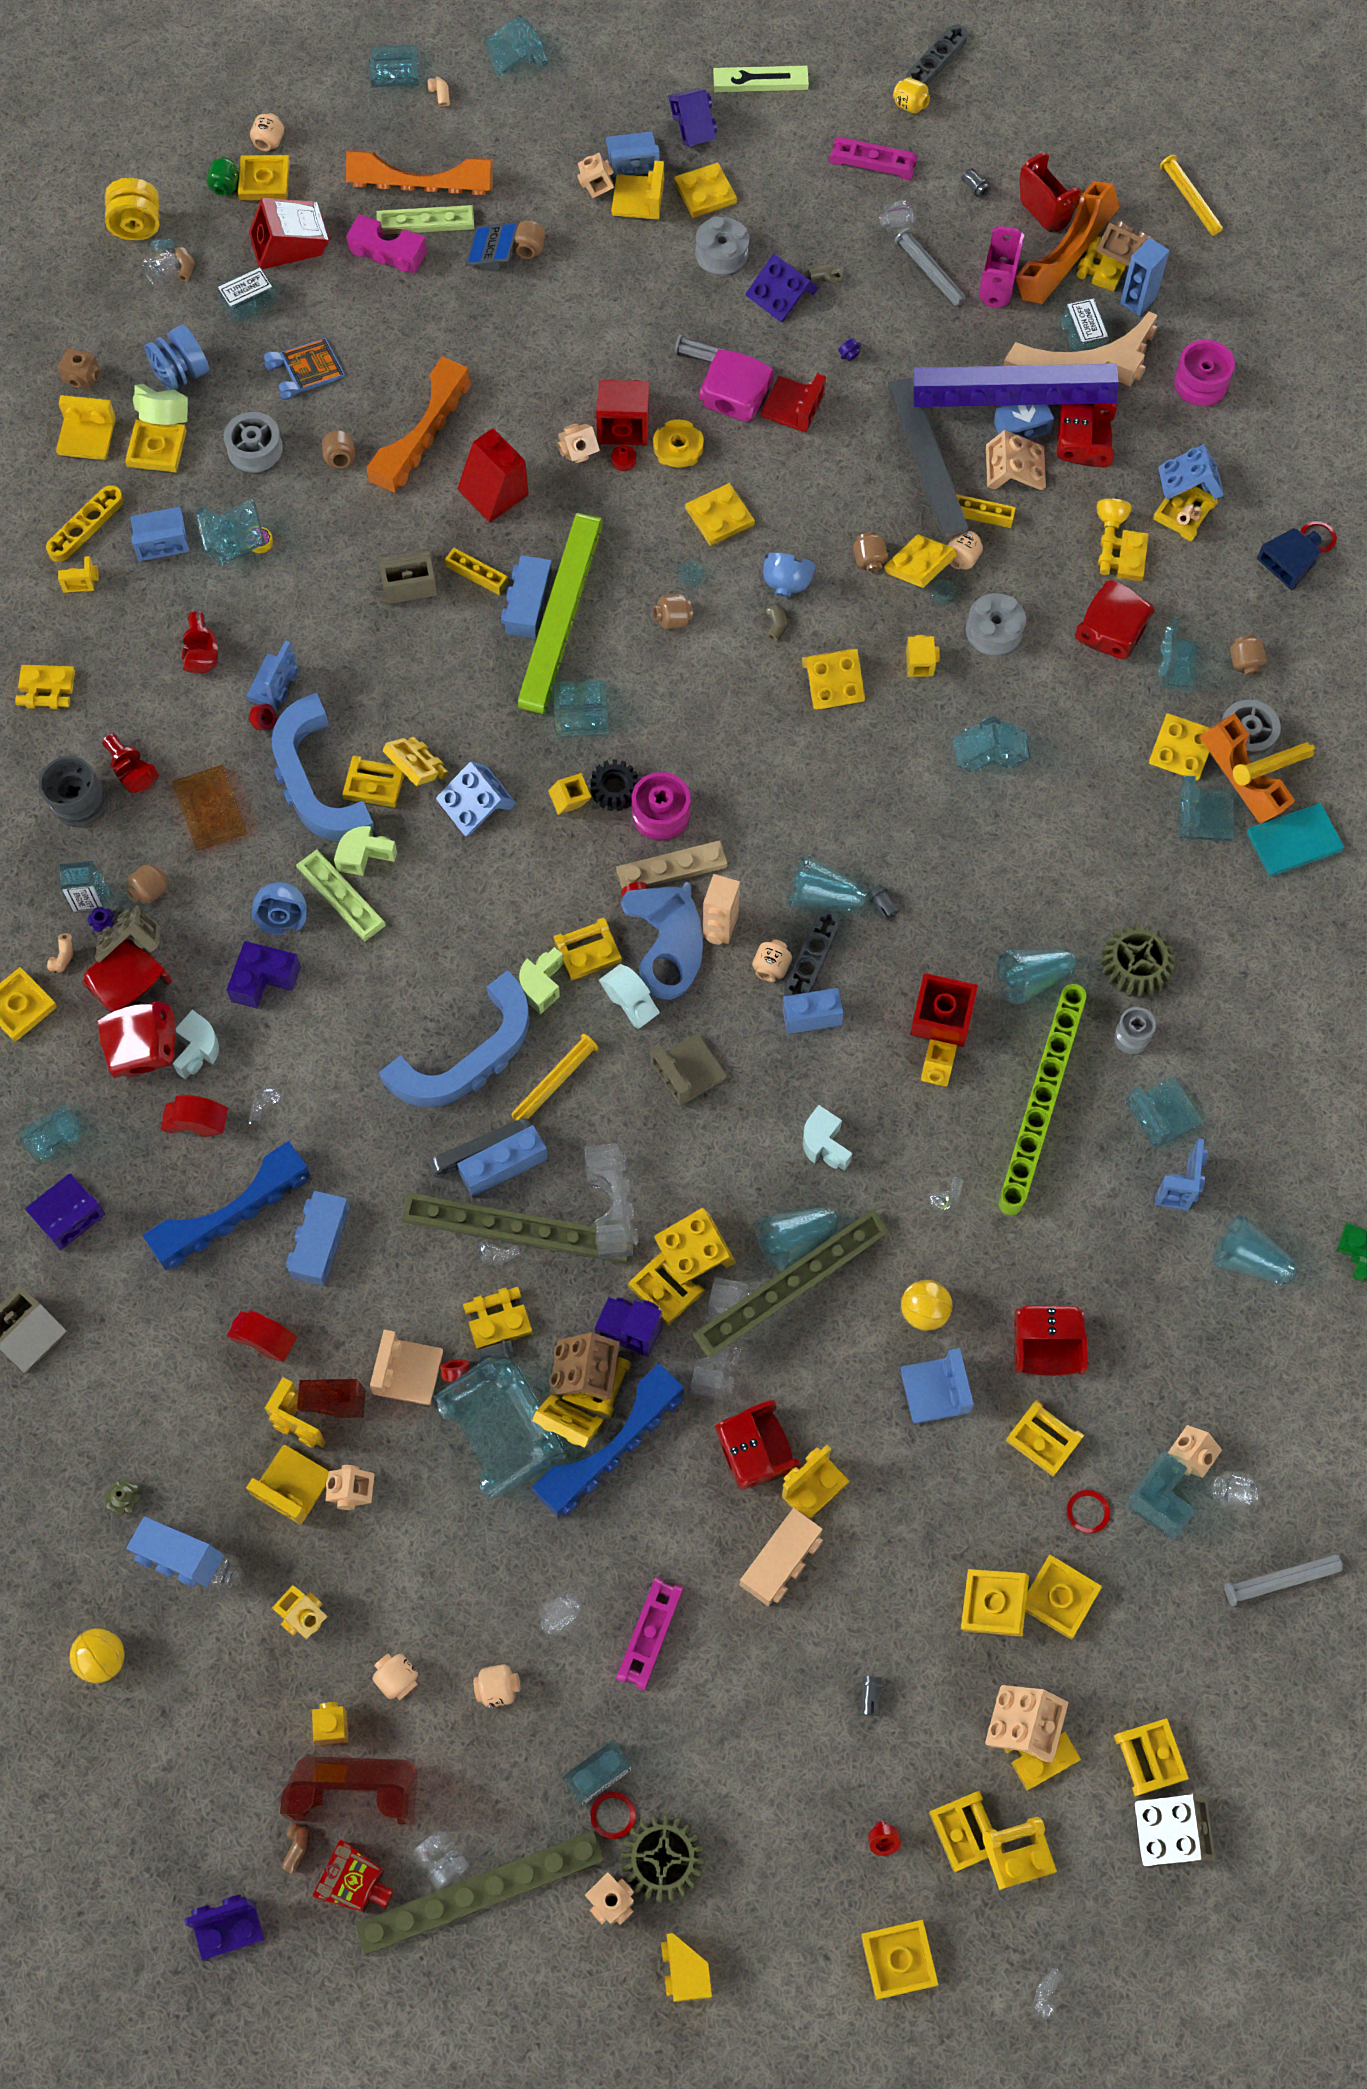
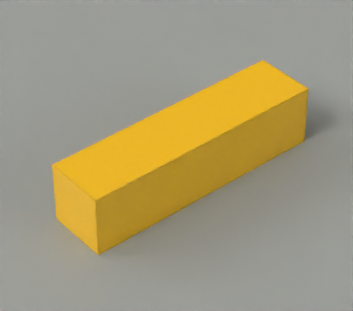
M956 494L965 519L1011 528L1016 507Z
M453 548L445 558L447 568L499 596L509 584L507 575L456 548Z

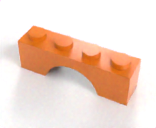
M1233 713L1213 725L1199 737L1259 824L1279 815L1293 804L1295 799L1281 779H1273L1263 775L1252 779L1249 784L1244 786L1235 782L1233 778L1234 767L1239 764L1247 765L1251 761L1246 750V743L1250 734L1236 714Z

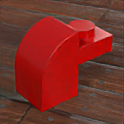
M178 1095L175 1097V1102L165 1105L161 1130L167 1133L189 1130L203 1137L223 1134L228 1107L204 1097Z
M249 1310L248 1313L240 1311L233 1320L231 1328L226 1335L232 1341L251 1346L263 1356L280 1362H284L297 1339L296 1335L276 1321L252 1310Z

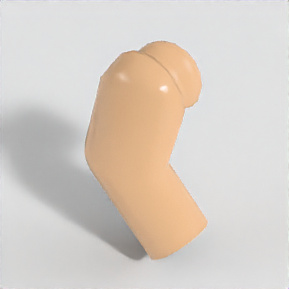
M440 77L435 79L429 78L428 89L430 92L437 91L438 106H449L448 84Z
M1188 504L1177 515L1178 524L1187 525L1190 519L1199 520L1201 508Z
M68 933L58 936L59 955L58 958H49L47 968L50 972H64L73 957L72 935Z

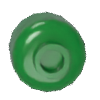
M219 158L212 161L206 178L207 186L219 196L233 194L239 182V168L228 158Z

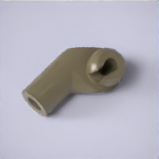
M832 264L808 269L810 281L824 279L832 284H840L844 279L843 271Z
M775 603L770 604L766 609V614H769L768 617L773 621V625L766 636L777 642L787 627L788 620L784 607Z

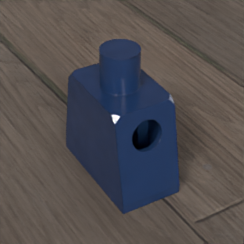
M1293 528L1263 544L1257 560L1292 591L1316 564L1320 555V549L1317 546L1322 543V538L1316 531H1311L1305 536L1298 529Z

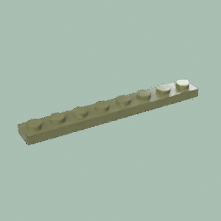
M409 1192L402 1216L403 1223L627 1264L632 1241V1234Z
M874 1209L870 1210L692 1334L710 1359L887 1235L889 1230Z
M587 1832L355 1923L364 1955L371 1954L604 1862L594 1832Z

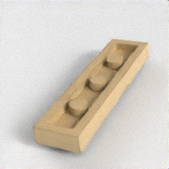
M719 840L616 866V871L621 888L634 882H645L649 888L727 868V861Z

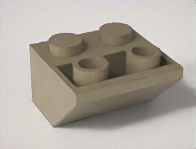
M429 550L378 558L386 604L438 596Z
M19 1286L0 1304V1351L26 1375L68 1332L39 1302Z

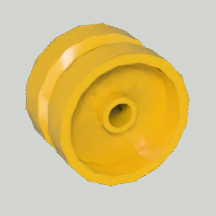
M121 178L113 181L106 188L105 224L114 236L124 240L148 239L158 232L160 225L158 211L159 195L152 184L137 178Z

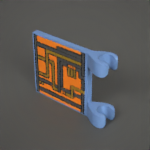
M326 338L280 353L268 352L264 355L267 370L275 369L284 363L293 381L280 383V396L283 400L292 398L300 392L345 377Z

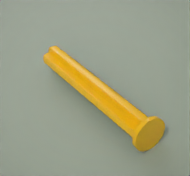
M1170 155L1161 162L1160 169L1162 171L1166 170L1212 236L1217 235L1222 231L1223 227L1178 165L1177 156Z
M1305 742L1247 765H1236L1233 769V778L1237 784L1241 786L1247 785L1252 779L1312 757L1315 746Z
M582 1034L580 1036L581 1040L512 1112L511 1115L515 1121L524 1118L529 1119L593 1050L597 1051L599 1049L589 1036Z

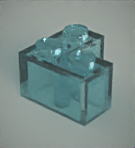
M995 716L983 719L981 723L963 730L962 733L952 738L957 767L972 773L992 763L1012 769L1031 759L1026 731Z
M1163 1450L1124 1505L1174 1541L1196 1509L1171 1492L1188 1468Z

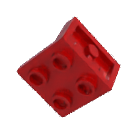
M817 373L813 382L809 381L807 385L779 376L761 411V417L807 433L825 395L826 376Z

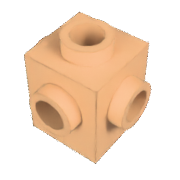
M600 153L586 157L578 163L580 174L577 177L581 186L587 188L592 198L614 188L611 174L614 173L610 162L608 160L604 161Z
M572 424L564 428L565 432L558 434L560 441L557 442L562 457L565 456L566 459L575 461V463L583 462L589 459L590 454L600 451L593 427L588 424L580 426Z
M1187 1425L1168 1451V1454L1175 1461L1174 1466L1178 1471L1187 1476L1193 1474L1203 1478L1222 1449L1209 1432Z
M342 1465V1468L339 1470L329 1471L326 1482L325 1501L336 1503L337 1508L342 1510H354L357 1505L371 1503L375 1474L359 1470L360 1467L354 1465Z
M608 1872L585 1894V1897L593 1905L589 1911L601 1924L607 1921L612 1926L617 1921L621 1925L634 1912L630 1908L634 1904V1900L631 1898L634 1891L622 1878L617 1882ZM614 1896L618 1899V1902L615 1906L610 1907L606 1904V1901L609 1897Z

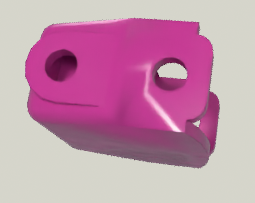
M1004 226L993 228L979 292L980 300L989 307L1001 308L1008 305L1011 301L1025 236L1019 229ZM1004 235H1009L1012 238H1006Z
M718 350L701 386L699 400L703 401V405L707 409L743 422H748L754 419L771 390L774 369L750 356L728 350Z

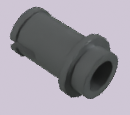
M968 168L962 174V181L973 190L975 197L984 198L989 194L991 190L989 181L983 180L973 168Z
M879 884L867 893L869 895L868 900L874 902L884 916V919L888 920L897 915L900 909L887 894L888 889Z
M502 1339V1343L477 1349L481 1367L502 1360L511 1361L510 1358L515 1357L511 1340L505 1341V1339Z
M863 1676V1682H860V1686H863L860 1714L880 1716L881 1688H884V1684H881L880 1677Z

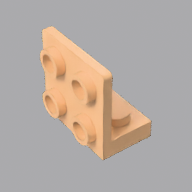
M1007 430L1002 431L986 444L988 488L997 489L1010 478L1039 490L1046 488L1044 446Z
M384 1330L370 1383L373 1394L431 1405L442 1361L443 1349L398 1340L396 1332Z
M1002 1685L996 1699L985 1744L990 1747L1024 1751L1042 1761L1053 1763L1069 1702L1044 1689Z

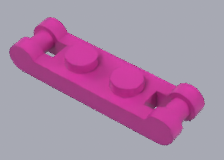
M843 137L835 139L833 144L834 150L831 151L829 157L831 164H846L898 175L901 179L905 180L912 179L914 174L913 167L916 166L918 156L913 152Z
M654 1578L616 1680L623 1683L626 1680L637 1684L636 1688L645 1691L684 1587L677 1584L673 1587L665 1584L664 1579ZM659 1594L669 1598L667 1605L656 1601ZM633 1660L644 1664L641 1672L631 1669Z

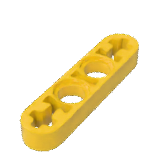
M109 485L102 488L49 539L46 544V550L51 560L55 562L67 560L123 505L124 499L118 487ZM108 496H110V497H114V496H115L116 499H115V500H112V499L107 500V497H108ZM93 511L101 513L97 519L90 520L87 518L88 514ZM80 528L83 530L80 536H70V532L73 529ZM55 547H57V548H62V547H63V550H62V551H59V550L54 551V548H55Z

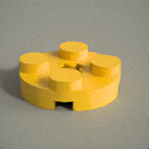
M680 419L668 421L660 430L658 428L654 434V453L658 457V461L663 465L676 468L692 466L698 462V458L702 455L704 447L702 432L694 428L693 424L689 421ZM676 440H680L683 446L676 447L673 444L676 443Z

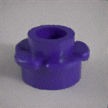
M854 338L847 340L838 349V352L841 354L840 358H847L848 361H851L861 352L859 350L861 343H857Z
M97 907L88 916L87 922L94 931L102 932L108 926L112 928L114 913L109 908Z

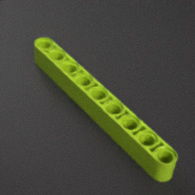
M576 513L519 694L518 709L539 714L546 713L544 707L548 706L553 690L551 684L554 685L560 667L558 662L561 663L567 644L565 640L568 641L573 624L571 619L575 618L580 602L578 597L581 598L587 579L585 576H588L593 559L591 554L594 555L599 540V535L597 534H600L602 530L603 519L601 517Z
M1069 984L1064 987L1055 1011L998 1201L1000 1210L1006 1215L1013 1216L1020 1213L1028 1196L1086 1001V992L1078 984ZM1066 998H1074L1078 1003L1072 1004ZM1059 1022H1067L1071 1027L1064 1028ZM1059 1046L1064 1052H1055L1051 1047ZM1051 1070L1056 1074V1077H1048L1044 1071ZM1044 1095L1049 1101L1041 1102L1036 1096ZM1029 1120H1037L1042 1126L1033 1127ZM1030 1145L1034 1152H1025L1021 1146ZM1022 1170L1026 1173L1027 1177L1019 1178L1013 1171ZM1013 1195L1017 1197L1019 1203L1011 1204L1006 1200V1196Z

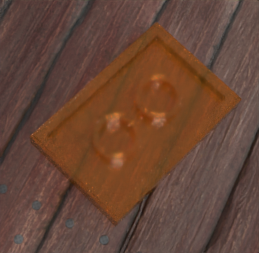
M223 764L172 781L196 851L248 835Z

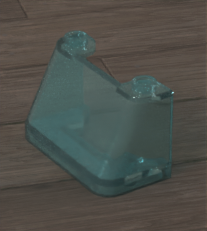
M486 1358L434 1396L440 1415L445 1420L449 1419L453 1422H459L485 1470L480 1473L479 1486L489 1498L501 1496L566 1458L565 1449L557 1434L544 1430L539 1424L532 1421L540 1404L522 1372L510 1359Z

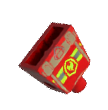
M340 1839L312 1896L324 1902L364 1913L370 1901L386 1908L394 1890L379 1883L384 1870Z

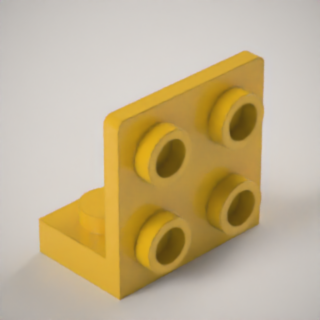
M654 161L653 171L649 170L648 177L616 175L611 210L613 216L659 220L664 187V161Z
M60 395L58 404L64 420L56 448L57 455L106 460L116 422L111 401Z
M847 649L801 657L803 668H807L812 704L815 710L865 701L858 649Z
M1166 713L1150 756L1149 764L1194 780H1199L1209 754V750L1199 736L1210 729V727Z
M704 1208L699 1209L654 1236L680 1285L688 1283L720 1263L726 1268L736 1263L711 1215Z
M282 1377L265 1406V1410L269 1415V1421L274 1423L273 1428L285 1435H288L290 1431L299 1436L298 1440L310 1448H314L315 1445L324 1448L326 1442L320 1430L294 1417L301 1404L299 1400L300 1395L294 1383Z
M283 1445L261 1479L258 1481L252 1478L246 1489L251 1496L297 1524L302 1525L326 1488L329 1471L287 1445Z
M828 1445L822 1450L816 1447L805 1458L807 1462L800 1470L795 1467L784 1477L785 1483L782 1485V1498L792 1509L794 1507L808 1519H811L849 1484V1480L829 1460L831 1448Z

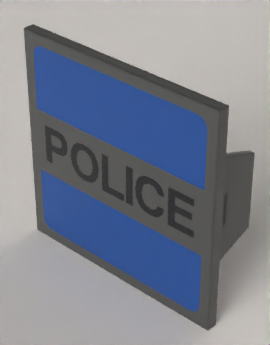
M520 222L476 226L465 265H479L488 271L501 270L500 263L510 261L515 243V234Z

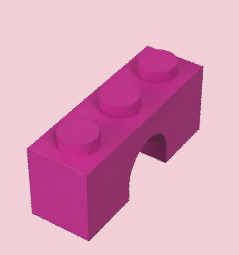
M358 214L346 236L349 251L354 255L374 259L379 264H388L403 272L416 273L427 253L425 236L403 229L396 239L390 241L383 240L381 222Z

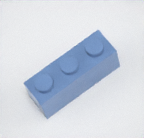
M1148 238L1132 255L1120 301L1121 305L1141 316L1156 300L1170 250L1153 239Z
M521 555L519 564L514 565L512 572L514 584L513 587H508L506 601L509 603L507 609L503 608L501 615V624L505 625L506 634L536 639L552 576L551 560Z
M534 1125L457 1163L459 1174L473 1198L547 1160V1149Z
M314 1191L312 1198L306 1200L303 1215L306 1217L303 1226L299 1225L296 1230L295 1242L297 1244L294 1252L289 1253L286 1262V1268H288L292 1279L325 1287L350 1209L347 1198Z
M145 1516L126 1547L128 1551L136 1555L134 1561L149 1569L153 1564L157 1566L155 1569L157 1572L169 1578L176 1574L178 1575V1581L191 1588L195 1584L207 1588L225 1556L210 1544Z

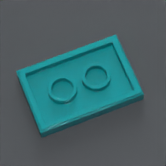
M1321 803L1249 827L1247 830V834L1269 877L1340 853L1345 848Z

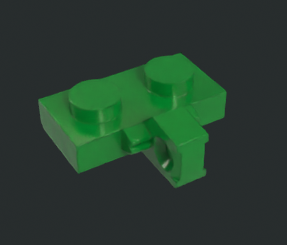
M1346 1222L1336 1251L1351 1256L1350 1261L1356 1263L1352 1278L1363 1282L1364 1278H1367V1230Z

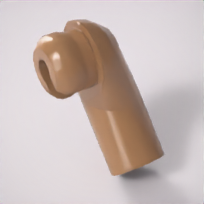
M178 247L172 252V258L181 264L177 278L188 282L195 267V261L188 249Z

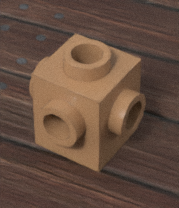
M70 348L66 349L57 367L63 383L69 384L74 388L91 390L101 373L95 355L87 351L81 352Z

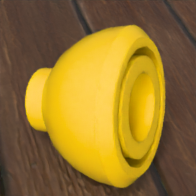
M1120 499L1099 500L1096 509L1099 518L1104 522V528L1113 527L1115 530L1119 529V525L1129 517L1132 505Z

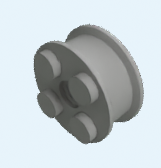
M717 216L704 222L696 233L697 246L695 257L698 264L705 271L715 275H730L739 271L748 260L749 233L744 225L734 219Z
M259 412L240 414L233 418L224 430V443L229 460L236 468L251 473L265 471L273 467L282 455L283 445L278 425L266 414Z
M992 593L980 597L973 603L969 611V618L966 623L968 641L976 650L987 655L1009 653L1021 641L1022 632L1026 625L1024 609L1013 597L1004 594Z
M1241 700L1232 704L1225 711L1222 720L1235 713L1250 734L1247 739L1246 750L1251 763L1269 756L1281 730L1280 720L1275 711L1267 704L1257 700Z

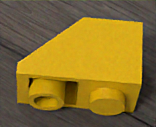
M667 1934V1942H661L663 1962L670 1963L671 1975L665 1976L666 1996L673 1995L674 2002L712 1998L708 1962L675 1934Z

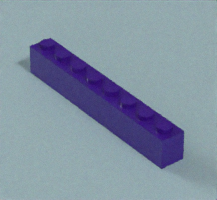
M1117 364L914 368V407L1117 403L1118 369Z

